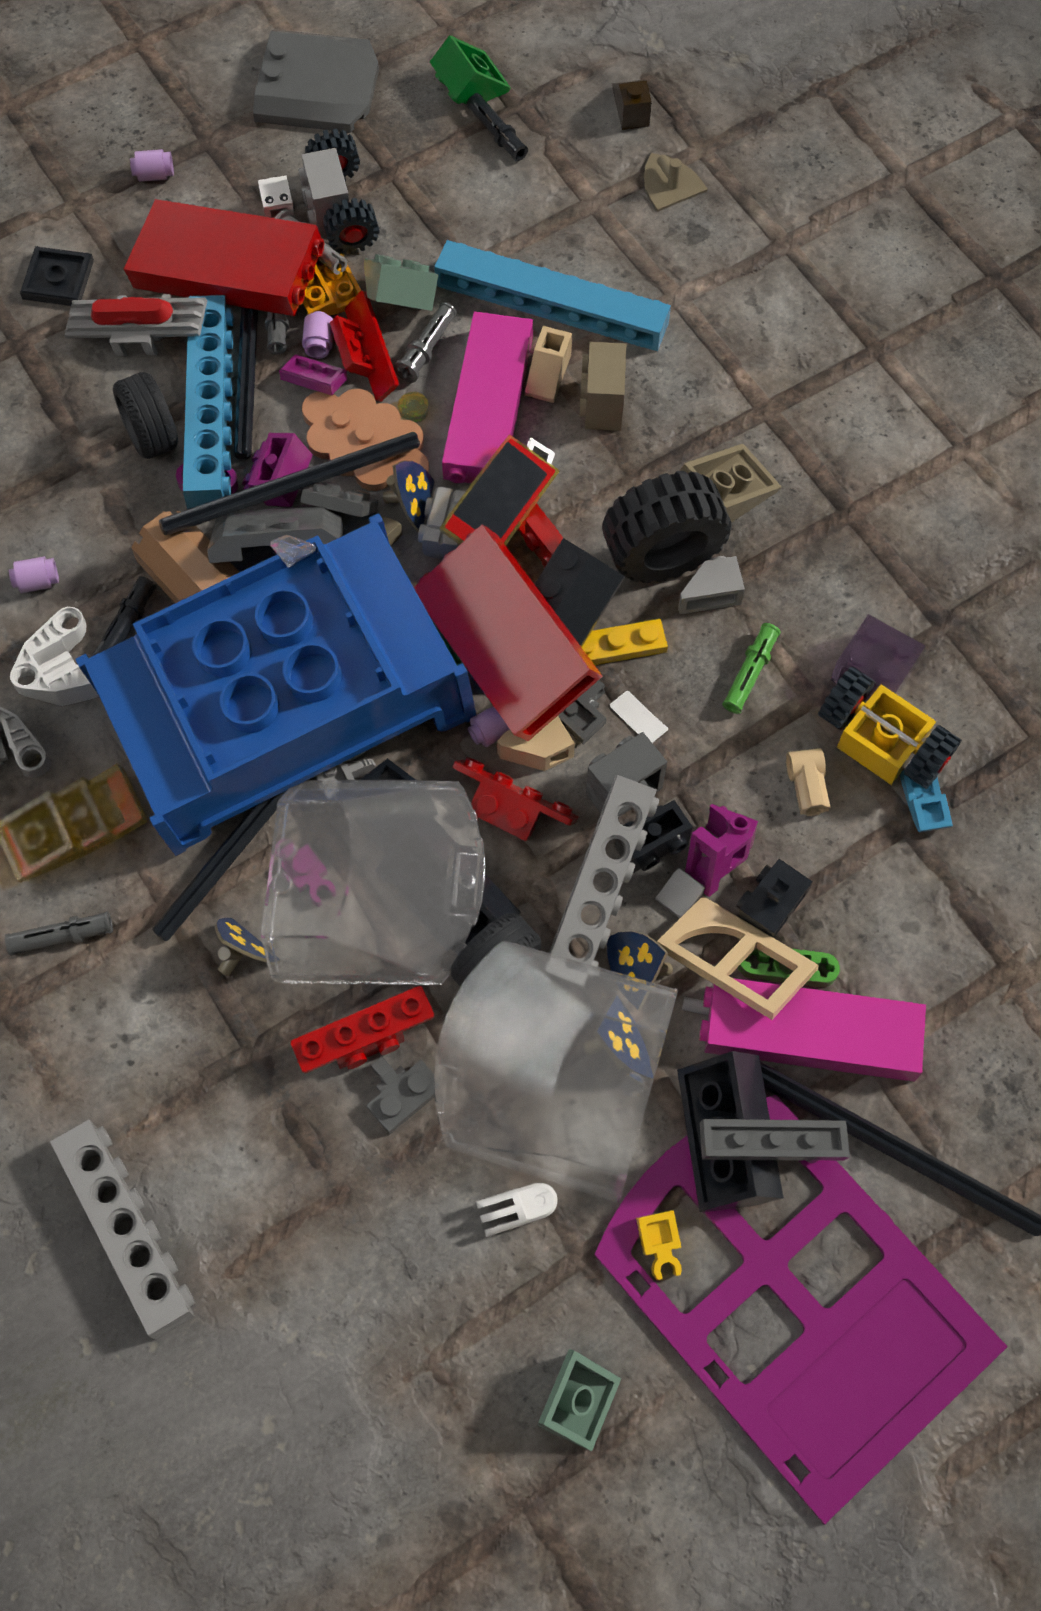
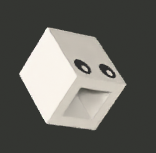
M287 176L258 180L265 217L275 218L278 213L285 209L294 213Z

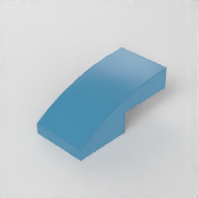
M905 770L900 773V779L918 832L952 827L953 824L946 794H941L938 778L925 789L904 775Z

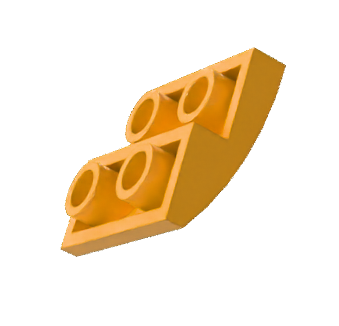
M322 263L315 265L314 277L307 284L303 301L308 314L322 311L327 315H334L345 311V307L361 291L348 264L346 269L341 272L342 265L338 263L339 267L336 269L340 271L339 275L334 274Z

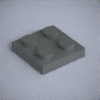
M322 482V485L314 484L312 488L302 490L301 503L359 517L373 514L377 511L379 500L370 498V493L366 491L352 489V492L340 491V485Z

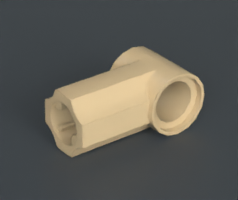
M822 749L787 752V773L790 781H794L800 814L816 816L829 811L830 803L824 779L826 763Z

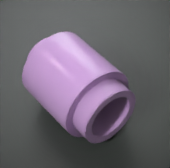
M163 149L135 151V158H130L132 176H137L139 182L166 180L167 176H174L171 152H164Z
M315 311L304 318L302 346L309 357L316 359L326 357L332 349L333 332L330 326V322L333 319L322 311Z
M43 556L16 561L13 563L14 569H9L11 585L13 588L18 587L20 593L52 588V584L59 583L54 558L46 559Z
M494 706L470 719L471 726L468 727L473 741L477 745L482 743L485 747L497 742L502 734L510 730Z

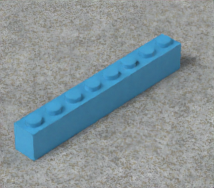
M447 240L434 266L435 273L438 274L437 287L657 352L669 324L671 305L661 301L613 289L603 284L589 282L573 275H565L545 267L524 263L518 259L500 256L491 251L476 249L463 243Z

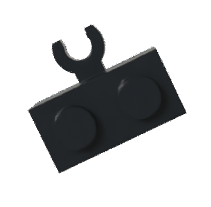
M778 859L772 867L766 865L756 878V882L759 885L753 893L747 890L736 905L740 909L738 913L739 918L775 938L808 894L813 881L781 859Z

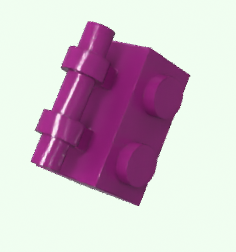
M269 432L266 441H263L260 449L254 452L252 457L253 466L250 473L245 474L242 482L243 490L308 468L312 453L295 433ZM299 490L264 501L267 506L292 507Z

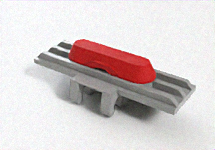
M163 294L161 298L119 295L117 299L72 300L64 336L66 338H110L109 343L117 356L127 355V349L123 343H141L146 355H157L158 351L154 346V341H160L162 337L200 336L207 299L205 297L172 298L170 294Z

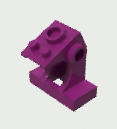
M713 804L709 808L710 813L706 829L701 826L692 832L685 872L704 886V894L708 897L718 891L721 878L748 859L758 824L757 820L732 812L725 806L719 807Z

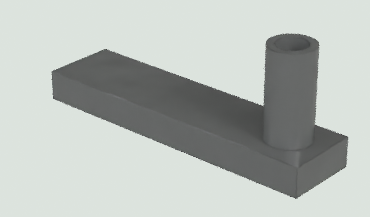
M703 1119L700 1122L702 1160H805L809 1163H816L819 1160L845 1161L850 1158L846 1121Z

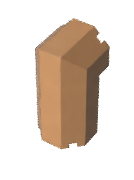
M170 511L161 513L144 525L139 532L143 537L140 544L134 541L131 547L136 561L174 603L240 573L230 562L209 563L207 550L210 540L197 526L167 536L164 535L161 531L159 520L173 515Z

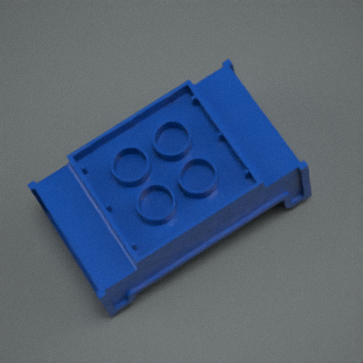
M379 513L369 518V524L336 540L323 544L317 535L133 623L137 632L135 636L90 658L87 654H84L75 659L79 668L99 695L155 814L149 817L153 827L175 856L208 838L212 833L211 827L427 720L432 719L437 730L442 732L465 721L468 723L472 717L477 715L467 670L463 663L458 666L456 665L391 548L384 522Z

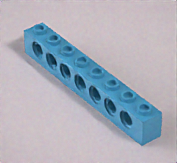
M225 295L189 296V298L205 297L207 305L200 336L187 337L183 494L187 509L231 495L230 477H226L225 470H231L230 451H226V445L232 444L231 428L227 426V421H232L231 402H227V397L232 396V380L228 378V373L233 372L232 355L228 354V349H233L232 331H228V326L234 325L232 307L227 308Z

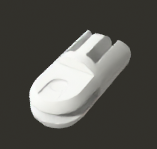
M534 1183L475 1201L477 1208H482L513 1198V1205L480 1215L481 1222L484 1223L516 1212L519 1219L485 1229V1235L489 1237L551 1215L557 1206V1194L548 1184Z

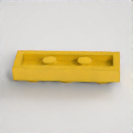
M661 619L592 630L582 649L593 664L598 665L667 653L668 645Z

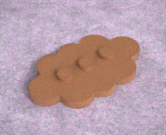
M363 389L348 390L340 397L318 391L310 394L304 400L302 413L305 422L310 426L307 432V444L310 452L321 459L332 460L410 432H415L418 435L420 441L418 448L342 474V476L355 475L357 483L362 488L369 491L385 489L388 486L386 483L387 478L393 475L392 466L401 461L418 463L429 473L428 459L421 452L424 445V434L421 427L411 420H400L399 411L395 406L388 403L376 404L374 396Z

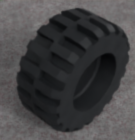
M676 471L675 474L671 475L665 473L659 475L658 478L652 480L649 478L643 481L636 488L633 486L626 491L623 497L619 496L614 501L613 507L608 508L602 524L603 536L618 572L631 581L638 582L640 580L642 583H651V581L655 580L657 582L666 581L667 578H677L687 571L692 572L697 569L699 565L711 560L714 554H718L723 549V544L727 543L732 528L730 517L716 484L705 475L693 471L689 474L685 471Z

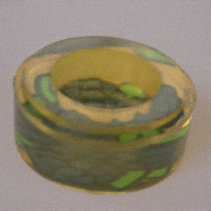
M408 392L401 396L398 401L400 417L403 420H411L415 423L423 421L429 412L427 398L419 392Z

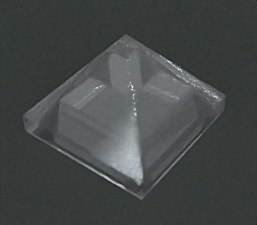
M289 535L276 538L270 544L288 568L316 550L314 544Z

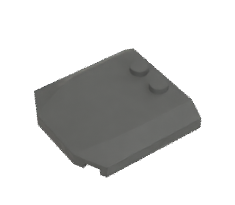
M277 29L270 31L254 94V122L322 130L328 129L331 131L332 129H338L340 132L344 130L351 133L355 129L354 124L358 119H364L370 113L379 73L378 60L370 40Z
M309 505L238 511L221 516L215 520L207 550L209 563L242 561L244 547L302 543L317 535L323 544H327L342 537V512Z

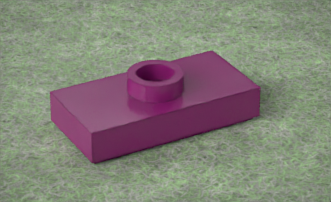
M296 354L279 370L280 380L328 395H333L347 380V371L345 369Z

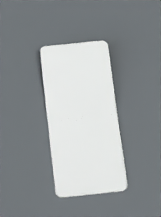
M629 691L624 692L610 704V707L636 733L644 732L652 743L668 731V727L656 718Z

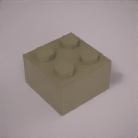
M590 342L589 354H583L579 417H585V429L621 431L625 395L627 343Z

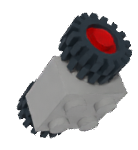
M328 129L323 130L324 135L320 136L318 133L314 135L315 141L309 139L308 146H305V154H301L303 167L298 168L301 185L306 186V188L301 189L303 201L308 209L311 208V210L307 211L309 223L317 225L321 238H327L329 245L333 246L335 251L340 249L341 253L345 254L347 250H350L351 254L356 253L355 249L358 248L360 251H364L365 245L371 247L373 245L372 240L377 241L380 230L374 209L370 203L366 204V201L362 199L358 203L357 198H352L351 203H349V195L345 183L346 176L352 178L354 176L353 171L357 172L359 169L358 165H360L355 140H353L351 134L347 135V132L344 130L340 134L338 129H332V133H328Z

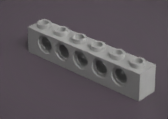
M619 775L614 776L544 964V973L584 987L586 980L592 982L599 962L594 960L598 947L605 948L611 929L606 928L610 915H617L623 897L618 895L622 882L629 883L635 868V864L630 862L635 849L639 851L642 849L646 839L647 831L642 830L647 817L653 818L659 799L654 796L657 789ZM624 806L631 807L636 814L635 822L628 827L621 825L618 821V812ZM612 839L620 840L624 846L623 854L617 859L609 858L605 851L606 844ZM599 872H607L611 876L612 884L606 891H597L593 885V879ZM587 905H596L600 911L599 919L592 924L584 923L581 919L582 909ZM574 938H584L588 944L585 954L582 956L571 955L569 952L570 942Z
M89 1119L50 1141L147 1335L156 1340L193 1318L195 1315L190 1306L195 1304V1300L186 1284L179 1286L173 1274L179 1271L177 1265L168 1251L162 1254L157 1244V1241L162 1239L152 1219L147 1222L145 1221L140 1209L145 1207V1204L135 1187L129 1190L124 1180L125 1177L129 1176L128 1171L120 1157L118 1156L113 1159L107 1148L113 1145L103 1125L97 1128ZM92 1156H100L99 1166L93 1171H85L87 1160ZM108 1187H116L117 1194L115 1198L108 1203H102V1192ZM125 1218H132L133 1227L130 1232L125 1235H118L117 1226L119 1222ZM144 1249L149 1250L150 1258L147 1264L142 1267H134L133 1259L136 1253ZM157 1282H165L167 1285L165 1295L159 1300H151L150 1290L152 1286Z

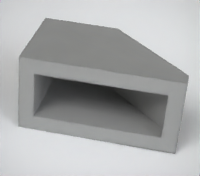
M717 556L705 561L680 594L679 614L741 605L745 588L737 557L726 558L724 556Z

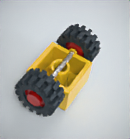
M850 667L843 677L838 680L836 686L832 688L831 693L826 697L825 703L818 712V716L837 729L842 730L845 728L837 748L890 785L893 784L906 767L904 775L927 789L948 764L962 740L941 725H937L932 731L936 723L934 719L882 684L865 703V699L871 693L875 681L855 667Z

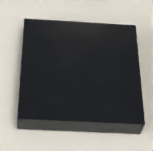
M35 246L20 291L22 300L71 306L72 300H82L94 262L92 254Z

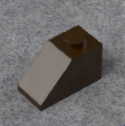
M647 80L612 83L621 129L649 127L652 101Z

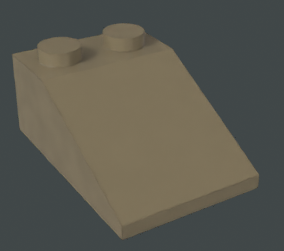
M744 444L684 463L680 471H685L688 474L691 471L703 474L716 484L731 523L777 493L782 487Z

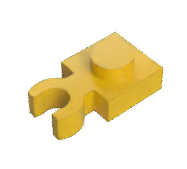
M674 1210L636 1218L643 1255L654 1254L655 1256L651 1267L653 1277L656 1280L662 1279L661 1266L667 1262L671 1264L675 1276L681 1275V1264L672 1255V1249L681 1248Z

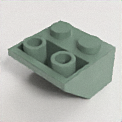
M375 254L374 259H364L367 298L377 302L432 311L438 274L429 271V265L420 264L421 262L403 259L401 264V260Z

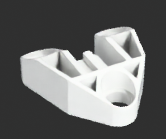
M75 607L60 609L24 643L10 672V680L19 694L59 706L99 697L69 653L83 639L86 633L87 625L79 609ZM72 618L79 619L76 627L64 629L67 621ZM35 676L34 681L28 685L18 683L21 677Z

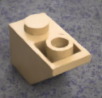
M546 326L542 327L532 357L525 396L554 403L571 357L572 333Z
M559 716L552 720L530 741L514 736L511 730L506 731L497 740V754L500 759L546 771L574 757L575 743Z

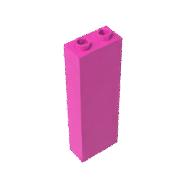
M474 311L442 459L444 480H450L454 483L476 484L510 438L513 439L532 345L533 319Z
M735 979L767 1000L781 986L779 984ZM712 983L711 987H705L703 1007L710 1009L708 1020H702L699 1041H705L704 1053L722 1055L736 1051L759 1055V1060L913 1082L922 1074L926 1004L801 988L774 1019L771 1020Z

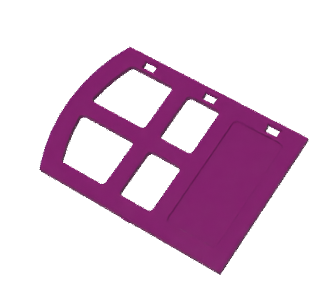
M777 1095L766 1097L770 1120H799ZM686 1135L668 1149L641 1176L625 1196L609 1222L594 1256L822 1524L825 1525L1008 1346L837 1161L819 1160L816 1163L798 1160L821 1185L822 1192L769 1240L762 1239L735 1208L703 1212L741 1255L743 1264L692 1311L687 1314L681 1313L634 1259L631 1250L639 1237L636 1218L652 1215L672 1188L680 1187L699 1208L688 1136ZM840 1214H847L882 1252V1260L831 1308H824L789 1270L788 1262ZM635 1271L650 1286L643 1296L639 1294L626 1278ZM762 1286H767L802 1324L803 1333L749 1384H743L708 1345L707 1336ZM712 1361L728 1377L721 1387L704 1370V1367H707ZM793 1455L809 1472L802 1479V1482L798 1480L784 1463Z

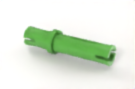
M763 623L753 645H749L745 651L747 657L726 699L722 703L723 707L729 712L741 713L763 666L769 663L771 659L770 652L781 633L780 629L775 625ZM761 646H763V649H762V651H761V653H760V655H759V657H758V659H757V661H756V663H755L754 660H755V658H756V656H757V654H758V652H759ZM748 673L749 677L741 691L740 687Z

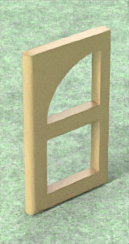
M704 896L657 941L668 952V956L771 1020L804 986L819 967L815 962ZM707 933L727 934L741 939L715 967L678 944L693 936ZM755 949L760 950L793 970L792 974L768 1000L730 977Z

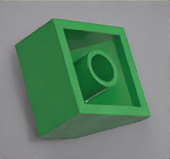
M449 35L430 60V64L436 71L435 77L448 88L449 97L457 104H467L468 99L475 93H479L487 102L508 93L511 89L484 50Z

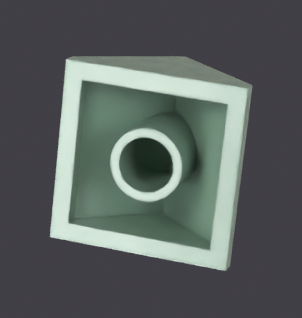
M569 1349L539 1419L538 1427L592 1451L621 1378L580 1353Z

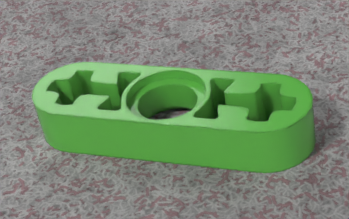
M755 949L745 960H749L751 955H756L757 961L768 963L770 956ZM793 949L818 965L820 963L826 964V969L831 970L826 977H821L820 971L817 970L804 986L824 988L835 982L840 972V965L833 955L824 952ZM775 959L772 963V972L767 971L769 964L760 963L757 969H753L750 962L744 960L738 966L740 973L749 979L783 983L791 975L782 972L779 968V962Z

